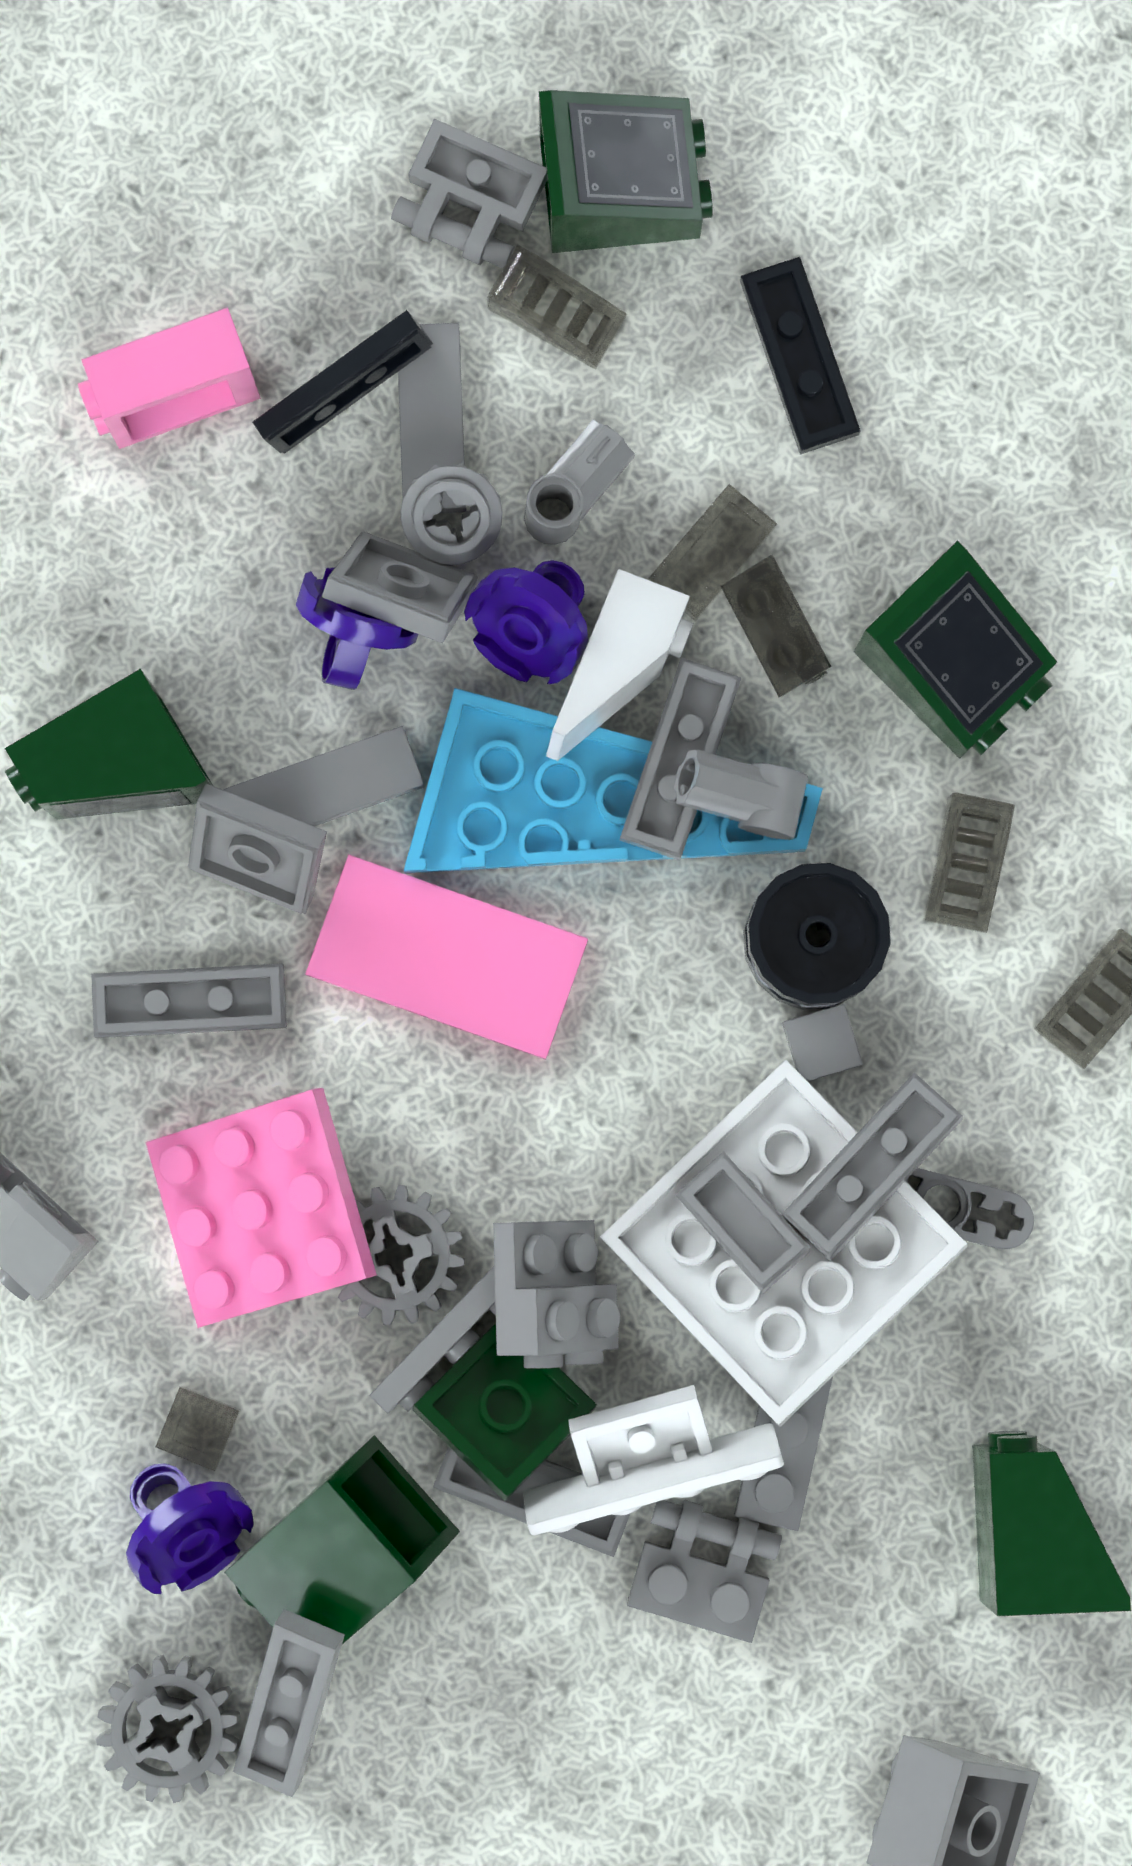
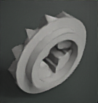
M462 463L455 466L442 467L434 465L429 471L413 479L405 494L401 507L403 531L412 547L431 561L447 565L470 562L490 549L498 537L502 525L500 496L490 484L485 474H479L468 469ZM443 491L447 492L448 498L452 497L456 506H472L469 511L462 514V536L458 537L456 529L451 527L448 520L437 521L433 519V515L442 511Z

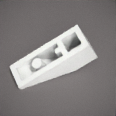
M618 569L552 730L546 757L556 761L560 760L659 678L668 655L681 658L694 624L683 619L689 595Z

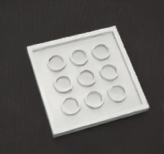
M787 1060L781 1063L600 1236L779 1427L967 1248V1243L905 1181L831 1261L791 1225L812 1251L766 1292L762 1293L675 1194L724 1151L773 1207L782 1214L858 1133Z

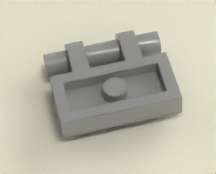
M434 119L408 174L410 183L428 190L421 205L400 196L394 206L391 219L412 228L411 235L428 243L435 238L462 250V257L473 263L481 265L483 261H487L506 269L513 256L515 246L495 238L494 234L500 222L519 231H524L548 179L547 169L544 166ZM449 200L479 213L473 228L443 215Z
M665 1500L656 1502L651 1524L674 1530L670 1548L647 1541L644 1542L627 1606L752 1643L770 1580L768 1577L746 1571V1567L751 1554L776 1560L782 1535L759 1529V1522L739 1518L738 1522L702 1512L703 1505L684 1500L682 1505ZM695 1537L730 1547L726 1564L691 1555L690 1551Z

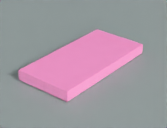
M348 854L305 974L546 1060L588 938Z

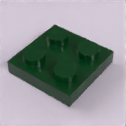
M495 1323L414 1404L413 1411L506 1501L571 1435L568 1420L591 1414L597 1404L559 1367L524 1368V1356H497Z

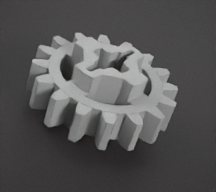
M398 1185L394 1200H386L385 1194L380 1187L372 1188L371 1199L373 1204L367 1208L356 1200L362 1225L371 1218L373 1221L375 1236L369 1245L376 1274L381 1279L390 1283L392 1293L395 1296V1299L379 1296L365 1287L361 1281L347 1284L340 1292L338 1298L343 1302L358 1296L362 1300L358 1316L364 1319L376 1307L382 1309L383 1325L390 1326L392 1324L396 1310H404L409 1322L415 1323L419 1318L417 1305L424 1302L430 1309L436 1312L442 1307L439 1298L435 1294L439 1287L449 1291H455L458 1287V1284L451 1277L447 1276L449 1267L455 1268L465 1265V1258L450 1254V1245L460 1241L463 1235L462 1232H445L442 1225L452 1214L448 1208L438 1211L434 1215L428 1211L431 1203V1194L424 1192L416 1203L408 1201L407 1186ZM395 1211L410 1213L418 1217L432 1232L415 1236L400 1228ZM386 1224L389 1226L391 1236H395L399 1245L410 1244L413 1256L404 1260L403 1265L405 1271L402 1274L405 1285H402L399 1273L395 1274L392 1265L385 1264L381 1266L378 1261L377 1253L387 1249L385 1240L388 1238L385 1229ZM438 1254V1264L432 1279L418 1292L414 1277L423 1258Z
M164 1655L157 1656L153 1660L152 1673L149 1675L138 1663L128 1670L129 1679L132 1684L131 1687L116 1681L108 1690L112 1698L118 1702V1705L103 1706L98 1712L97 1717L111 1724V1729L101 1733L96 1738V1743L98 1746L103 1747L113 1746L115 1752L104 1767L107 1771L116 1770L121 1766L124 1767L128 1774L124 1778L122 1788L126 1791L134 1787L138 1781L147 1784L145 1790L146 1801L153 1802L161 1788H168L173 1803L180 1802L184 1797L185 1784L190 1783L193 1789L202 1794L209 1787L205 1771L209 1770L213 1774L222 1776L229 1766L225 1759L218 1754L219 1751L231 1752L235 1751L238 1747L239 1739L225 1733L226 1728L237 1724L240 1720L239 1711H224L222 1704L232 1693L231 1688L227 1686L214 1691L209 1686L215 1672L211 1667L205 1669L198 1677L191 1674V1657L188 1656L182 1658L176 1670H169ZM163 1686L183 1688L194 1694L195 1697L188 1701L170 1697ZM135 1700L138 1704L136 1709L142 1718L138 1732L127 1738V1715ZM160 1714L167 1722L175 1719L180 1721L186 1716L192 1715L177 1734V1743L169 1735L161 1739L156 1737L146 1743L154 1729L161 1722ZM210 1718L211 1740L206 1753L202 1757L199 1753L200 1748L195 1742L197 1728ZM149 1757L168 1762L173 1771L155 1769L144 1763L143 1760Z

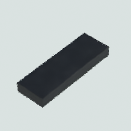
M797 257L741 275L740 283L800 455L858 436L861 430L801 258Z
M406 310L252 423L267 443L278 452L285 454L432 348L431 345L433 343L421 325Z

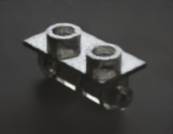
M773 555L768 556L721 586L778 697L784 696L804 683L805 685L814 683L828 674L826 670L831 668V665Z

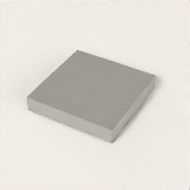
M361 532L329 575L322 597L443 643L464 610L468 598L475 588L478 576L453 565L431 561L417 551L370 533Z
M206 783L197 800L188 867L190 870L300 914H306L314 896L327 831Z

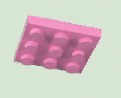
M323 1088L311 1089L146 1142L198 1328L377 1276Z

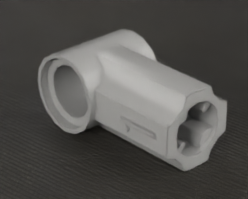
M592 420L550 471L532 483L527 493L524 521L527 531L534 539L543 544L556 545L566 542L575 534L580 521L634 459L635 453L625 443L624 438L608 425ZM545 499H559L569 507L570 514L562 520H548L538 512L537 505Z
M690 750L684 762L678 767L674 784L677 796L676 804L738 821L740 829L754 834L776 839L793 840L796 834L808 776L800 771L765 763L749 765L709 752Z

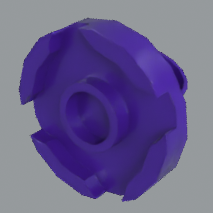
M545 561L539 564L533 572L515 567L494 570L482 579L473 590L464 610L465 621L472 617L473 624L478 631V634L473 639L478 651L495 668L519 681L528 682L532 675L543 678L550 677L547 684L560 682L577 667L589 642L587 623L578 608L585 595L584 584L576 571L563 562Z
M335 567L326 568L323 579H317L312 571H309L304 575L296 607L302 617L312 625L330 634L322 663L321 675L323 683L355 690L360 683L371 648L385 650L402 649L416 643L417 633L323 598L322 595L327 579Z
M163 1463L145 1468L135 1477L130 1488L132 1505L142 1522L132 1534L126 1551L128 1565L141 1586L152 1594H162L161 1586L176 1583L181 1592L192 1589L217 1575L236 1558L241 1550L234 1541L241 1534L242 1529H246L251 1533L254 1525L252 1509L240 1492L229 1483L209 1481L191 1486L184 1474L176 1466ZM164 1484H172L178 1487V1493L165 1499L154 1510L147 1508V1499L155 1488Z

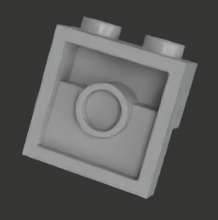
M594 1220L493 1223L497 1356H524V1368L563 1367V1354L564 1364L566 1365L602 1364L603 1350L619 1349L618 1328L620 1312L617 1306V1284H596L598 1250L595 1242Z

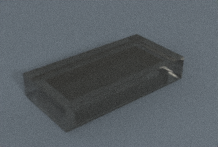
M728 484L651 574L648 580L689 595L685 613L696 622L773 532L777 523L733 486Z

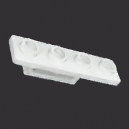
M694 1385L569 1419L570 1434L583 1474L524 1491L523 1499L526 1522L531 1535L546 1532L560 1533L574 1528L579 1523L607 1515H627L644 1505L673 1497H692L701 1493L705 1488L738 1479L744 1481L757 1479L768 1471L781 1468L784 1465L774 1426L771 1423L710 1439Z

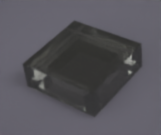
M180 1386L155 1447L216 1471L241 1409Z

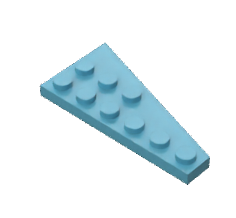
M454 688L405 863L404 873L673 859L620 841V836L652 741L598 727L560 760L556 761L546 757L552 730L558 716ZM810 784L806 785L796 834L793 840L776 839L754 834L740 829L738 821L697 810L681 859L805 852L823 788Z

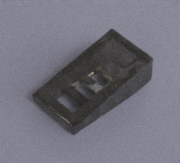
M519 245L514 249L487 297L488 310L595 370L627 317V313L546 260ZM526 274L535 280L520 303L512 296ZM549 287L556 291L557 294L542 317L534 312ZM572 300L580 306L564 331L557 327L556 324L569 301ZM594 312L603 318L588 344L585 345L577 340L590 315Z
M952 793L948 797L924 921L987 933L1015 809L1014 804L962 793ZM961 816L993 822V832L988 833L959 827ZM955 842L989 848L988 857L983 859L954 853ZM950 867L984 874L982 885L948 878ZM944 892L979 899L977 911L942 904Z
M1123 929L1112 932L1034 1027L1036 1032L1081 1069L1087 1067L1132 1015V979L1110 962L1117 953L1132 966V936ZM1099 973L1126 995L1120 1004L1092 982ZM1081 994L1085 995L1109 1015L1104 1024L1075 1002ZM1065 1013L1093 1035L1087 1044H1084L1058 1022Z

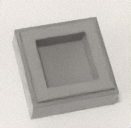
M845 1004L782 1022L795 1068L807 1081L863 1065Z

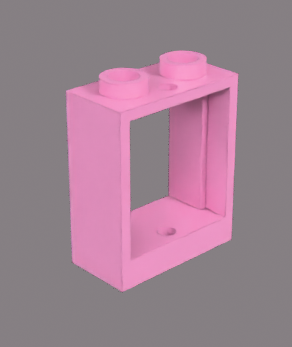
M228 307L81 359L88 380L78 383V388L91 420H94L99 435L111 433L119 449L261 399Z

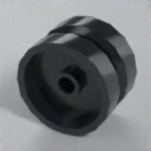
M831 863L801 864L776 876L752 905L743 930L745 960L756 982L777 1001L802 1010L828 1009L862 992L882 970L891 944L889 915L878 892L856 872ZM812 924H817L818 931L827 929L830 935L829 941L822 947H814L806 939L807 928Z

